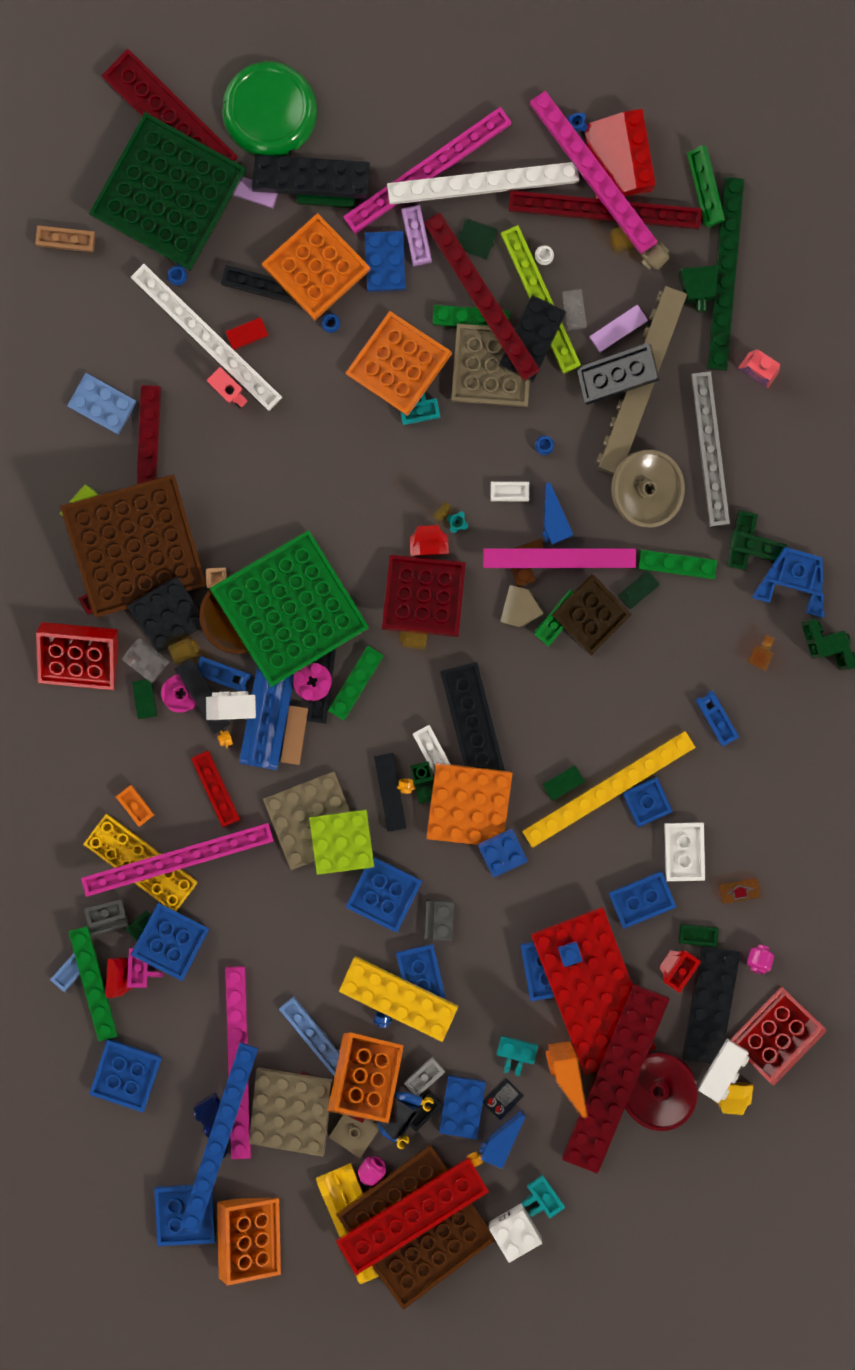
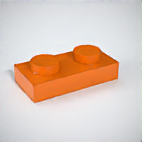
M130 785L116 796L117 800L139 827L155 815L133 785Z

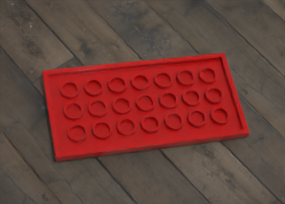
M603 907L531 934L585 1076L598 1070L632 987V982ZM576 941L582 962L564 967L558 947ZM654 1041L652 1042L649 1051L656 1049Z

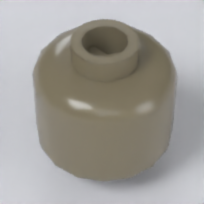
M658 241L656 245L641 254L643 258L641 262L649 270L651 268L659 270L669 259V250Z

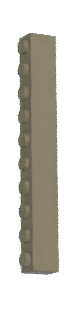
M665 286L663 291L659 290L655 301L658 302L657 308L652 309L649 320L652 322L650 327L646 326L642 338H645L643 344L650 343L652 346L658 372L687 296L686 293ZM654 383L627 391L623 400L619 399L616 410H618L617 417H612L609 428H612L610 436L606 435L602 444L605 446L603 454L599 453L596 464H599L597 470L614 476L619 464L628 456Z

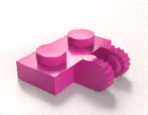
M129 948L127 988H147L148 977H163V972H148L149 964L131 956L130 954L134 948Z

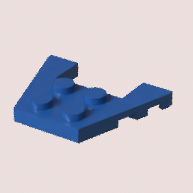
M784 547L752 595V598L770 603L775 584L810 593L805 613L824 618V594L822 592L823 557Z

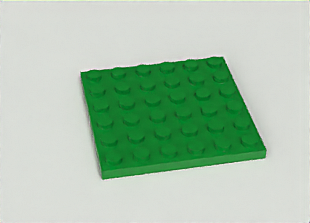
M309 530L210 588V591L270 688L369 629L366 621Z

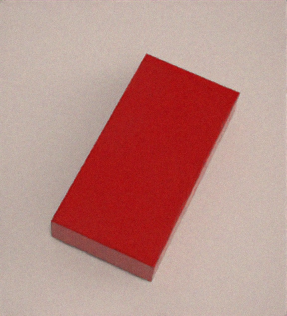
M261 317L226 331L233 350L269 336Z

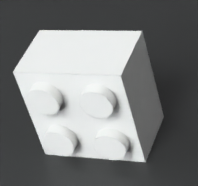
M248 691L212 693L211 697H206L207 720L256 718L255 695H248Z
M521 1203L489 1222V1230L509 1263L542 1244L541 1235Z

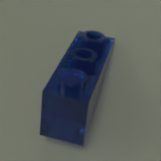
M215 1092L198 1102L193 1108V1115L198 1122L201 1121L203 1124L204 1133L208 1138L221 1102ZM228 1144L223 1158H225L228 1153Z

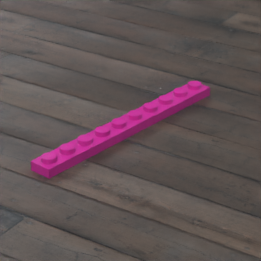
M544 91L530 101L532 109L638 252L642 254L656 245L657 240L549 94Z
M499 107L392 183L436 178L509 127L512 122L503 109ZM386 186L343 216L353 233L356 234L397 204H389Z
M269 823L86 876L81 878L85 895L88 897L274 841Z
M229 966L225 968L229 1074L240 1042L248 1044L245 966ZM249 1079L230 1135L231 1159L251 1158V1144H249Z

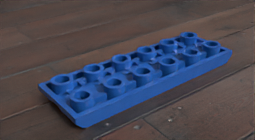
M257 667L252 695H255L256 718H247L240 764L272 770L278 769L292 695L294 674L270 688Z

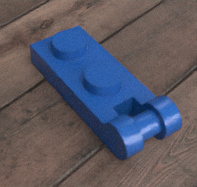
M200 656L197 668L203 678L238 691H246L247 687L245 685L247 680H250L251 674ZM235 675L240 677L238 684L233 682Z
M713 691L708 692L707 696L699 697L695 700L722 747L739 738ZM712 702L714 707L708 710L706 704Z

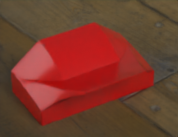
M439 525L418 526L415 533L410 536L411 557L449 554L448 535L443 533Z
M670 950L659 966L663 974V982L680 993L701 961L686 950L681 952Z
M126 957L109 958L107 962L106 997L115 998L123 996L127 991L133 989L127 988L128 960Z

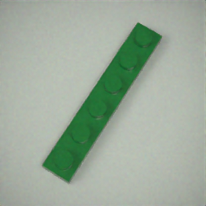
M84 926L69 930V936L98 1042L117 1037L118 1032L109 999L106 997V988L89 927Z

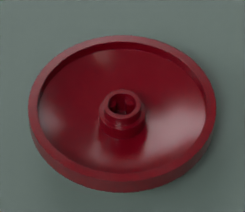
M664 1052L648 1053L625 1109L638 1124L647 1129L669 1131L678 1128L691 1117L698 1102L696 1078L691 1069L678 1057Z

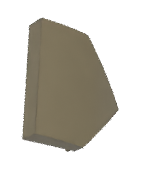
M509 586L500 620L501 623L525 627L534 619L544 615L543 610L530 590Z

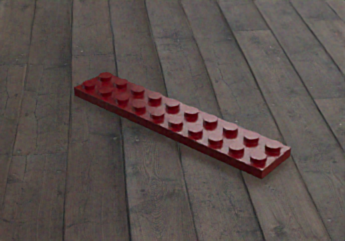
M633 983L586 1097L585 1108L587 1117H582L579 1114L563 1153V1161L596 1174L599 1173L670 1001L669 997Z

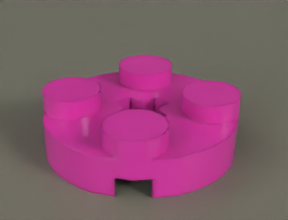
M319 663L309 664L296 672L293 677L295 691L305 700L316 701L324 698L332 684L330 672ZM310 676L318 679L315 687L307 683Z
M178 675L172 676L163 684L161 697L170 710L182 713L196 707ZM180 688H183V691L186 692V696H183L182 699H179V695H176V691H180Z

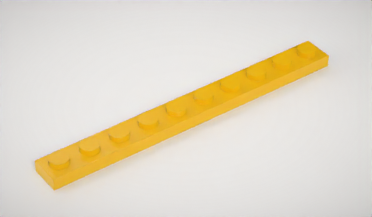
M686 731L522 832L533 848L696 747Z

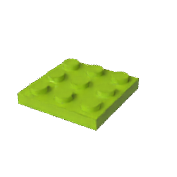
M367 809L309 817L317 875L374 867Z

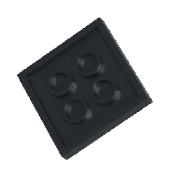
M178 575L127 604L129 610L158 653L201 628L200 610Z

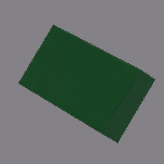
M152 679L132 681L138 719L158 716Z
M574 765L542 785L551 801L585 781Z
M680 924L678 943L717 947L719 928Z

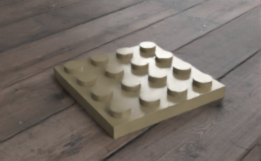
M457 324L451 402L528 407L530 381H523L520 376L499 367L505 351L489 326Z
M335 771L263 799L290 870L315 861L309 817L350 812Z
M258 1067L256 1069L249 1144L323 1157L325 1154L329 1111L327 1110L333 1079Z

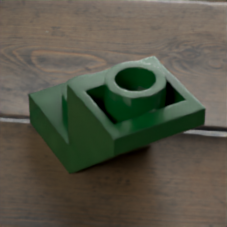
M429 761L410 765L419 804L430 802L434 780Z

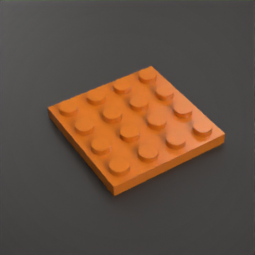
M318 213L261 263L262 267L314 321L370 270L368 264Z
M389 311L345 374L408 416L450 358L452 352Z
M436 763L426 839L477 845L505 832L513 773L511 771Z

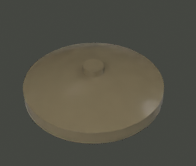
M642 450L632 453L619 464L614 473L611 486L612 499L619 514L629 523L645 528L663 525L677 514L682 505L685 494L682 472L676 462L663 452Z

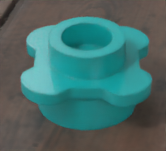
M461 511L458 514L447 516L452 533L468 528V523L464 519L465 514Z

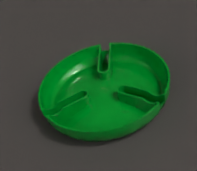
M263 61L245 67L230 81L222 101V117L230 138L245 152L254 156L255 154L286 156L290 150L295 149L296 151L313 132L317 119V102L312 87L299 71L284 63Z

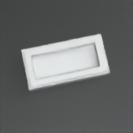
M491 482V501L529 502V482Z

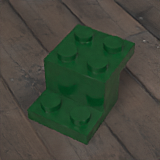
M817 619L801 622L812 659L834 654L839 670L855 668V653L851 652V639L845 630L822 636L823 627Z

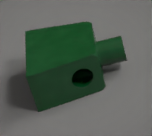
M718 265L681 268L678 273L682 291L687 294L685 302H695L697 313L706 312L707 301H712L716 296Z

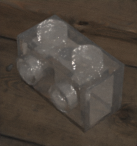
M140 638L131 645L122 658L125 663L151 683L160 676L169 664L166 658Z

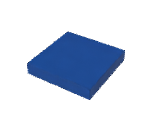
M657 777L622 793L637 827H641L673 812Z

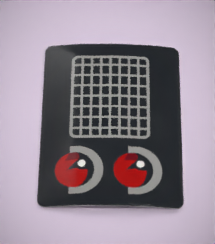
M505 1078L486 1097L483 1104L501 1120L524 1095Z

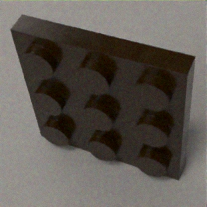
M591 574L552 614L558 623L591 656L632 615L594 574Z

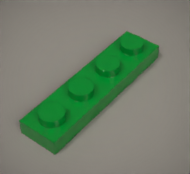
M702 145L688 152L687 156L700 208H702L705 227H711L725 221L707 146Z
M434 305L433 326L457 327V324L488 326L478 308ZM502 310L510 322V311Z
M640 550L638 569L714 580L717 560Z
M367 646L328 709L329 712L342 720L346 719L384 655Z

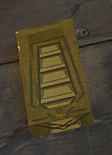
M445 502L433 515V520L437 524H440L451 512V505Z

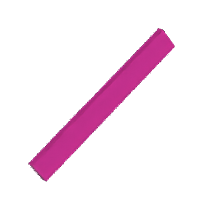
M483 549V568H636V549Z

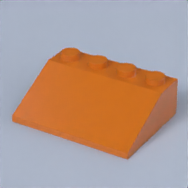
M351 1032L344 1033L327 1111L389 1123L404 1045Z
M571 1041L548 1044L549 1050L545 1051L551 1076H555L557 1083L582 1117H587L577 1057Z
M238 1198L217 1202L219 1279L228 1286L281 1275L279 1198Z

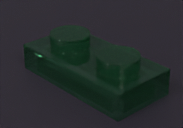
M647 570L619 593L618 596L629 609H632L660 584Z

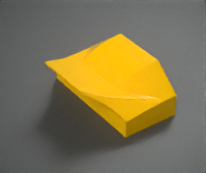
M731 1083L728 1087L730 1091L724 1101L721 1099L717 1104L721 1108L722 1113L743 1115L747 1106L752 1102L753 1084Z

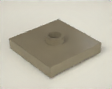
M342 1115L328 1137L361 1158L379 1131L377 1121L365 1119L361 1123L347 1115Z

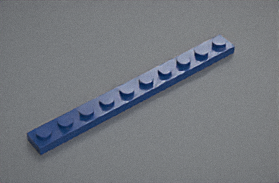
M243 1042L239 1044L180 1228L199 1233L259 1049L258 1047Z

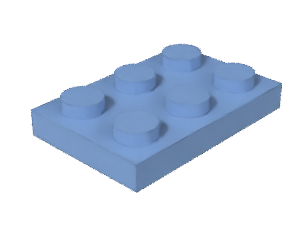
M85 373L67 406L119 435L137 401Z

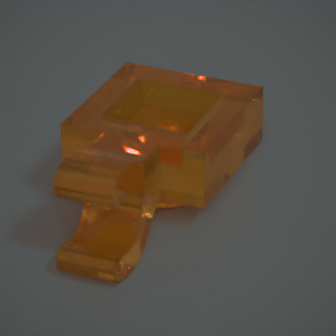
M765 636L761 647L755 645L747 663L766 671L774 655L769 650L775 639Z

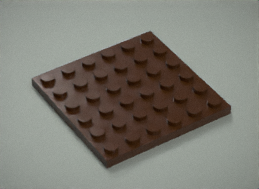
M174 474L60 505L94 618L128 609L127 604L177 575L187 591L207 586Z
M429 1144L380 1180L375 1186H372L337 1212L336 1216L345 1229L350 1232L448 1169ZM471 1203L372 1265V1267L404 1310L493 1243L495 1238L490 1232L488 1225Z

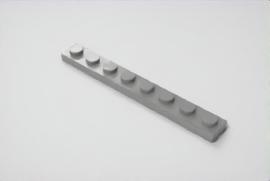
M711 371L691 374L709 526L729 525L730 520Z

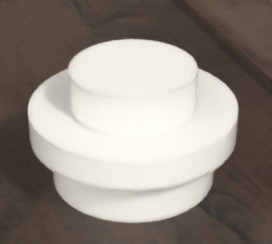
M540 246L535 252V260L540 265H548L554 258V252L549 246Z

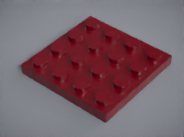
M389 555L382 630L459 637L466 562Z

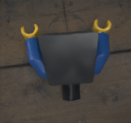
M398 1091L394 1093L389 1123L377 1121L380 1133L392 1142H397V1147L403 1149L405 1144L401 1141L409 1143V1137L405 1135V1132L421 1110L419 1106L422 1105L425 1111H430L431 1107L426 1106L425 1103L430 1102L434 1104V1100L431 1097L422 1099L421 1096Z

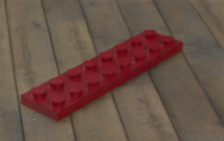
M129 49L101 75L141 117L146 112L235 162L238 159V156Z

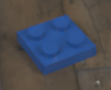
M513 828L477 844L493 878L528 862Z

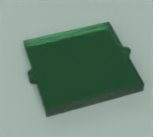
M466 218L463 229L459 232L460 237L458 241L466 253L487 260L491 247H494L493 242L498 229Z

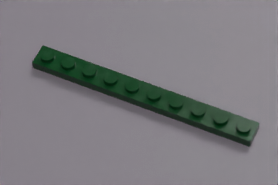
M724 178L722 210L725 221L720 222L716 262L718 274L716 296L713 299L707 362L708 370L726 371L728 366L744 179Z

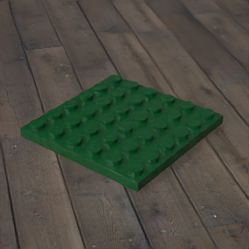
M144 112L92 206L89 215L183 268L192 271L247 170L238 163Z

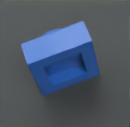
M576 941L558 947L564 967L582 962Z

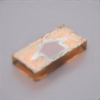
M756 877L719 884L723 904L761 897Z

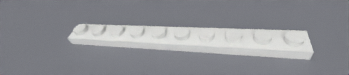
M572 162L387 183L389 204L392 205L579 183L580 180L578 169Z
M145 264L131 276V279L268 411L282 399V396Z

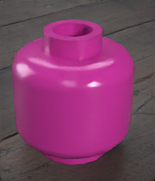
M758 945V948H751L747 966L750 967V971L765 975V972H769L772 969L774 954L769 951V947L764 945Z
M377 1156L367 1157L358 1168L360 1181L364 1185L375 1186L386 1174L385 1162Z

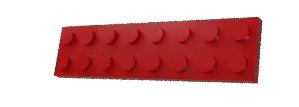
M468 1157L338 1238L336 1242L357 1276L489 1191Z

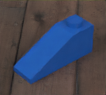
M549 482L545 485L544 532H542L545 542H549L552 546L572 537L573 533Z
M519 1111L492 1133L486 1142H482L479 1152L482 1154L481 1160L500 1169L503 1168L526 1117L525 1111Z

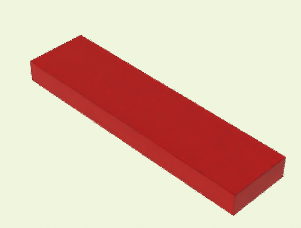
M207 750L192 757L191 760L222 828L240 820V816L210 751Z

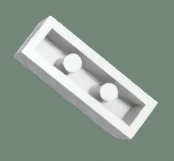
M727 1038L699 1084L698 1091L717 1103L721 1099L724 1101L730 1091L728 1090L731 1083L734 1084L739 1077L738 1070L741 1066L745 1067L750 1058L747 1056L749 1054L748 1051Z

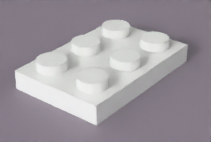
M664 823L666 881H705L704 823Z

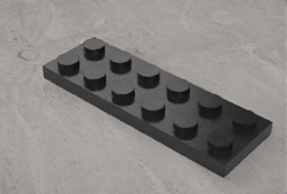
M255 154L252 192L367 199L370 162Z
M474 662L440 671L464 766L505 771L478 663Z
M701 946L699 957L701 963L696 974L682 1059L712 1064L725 1043L741 954L739 951Z

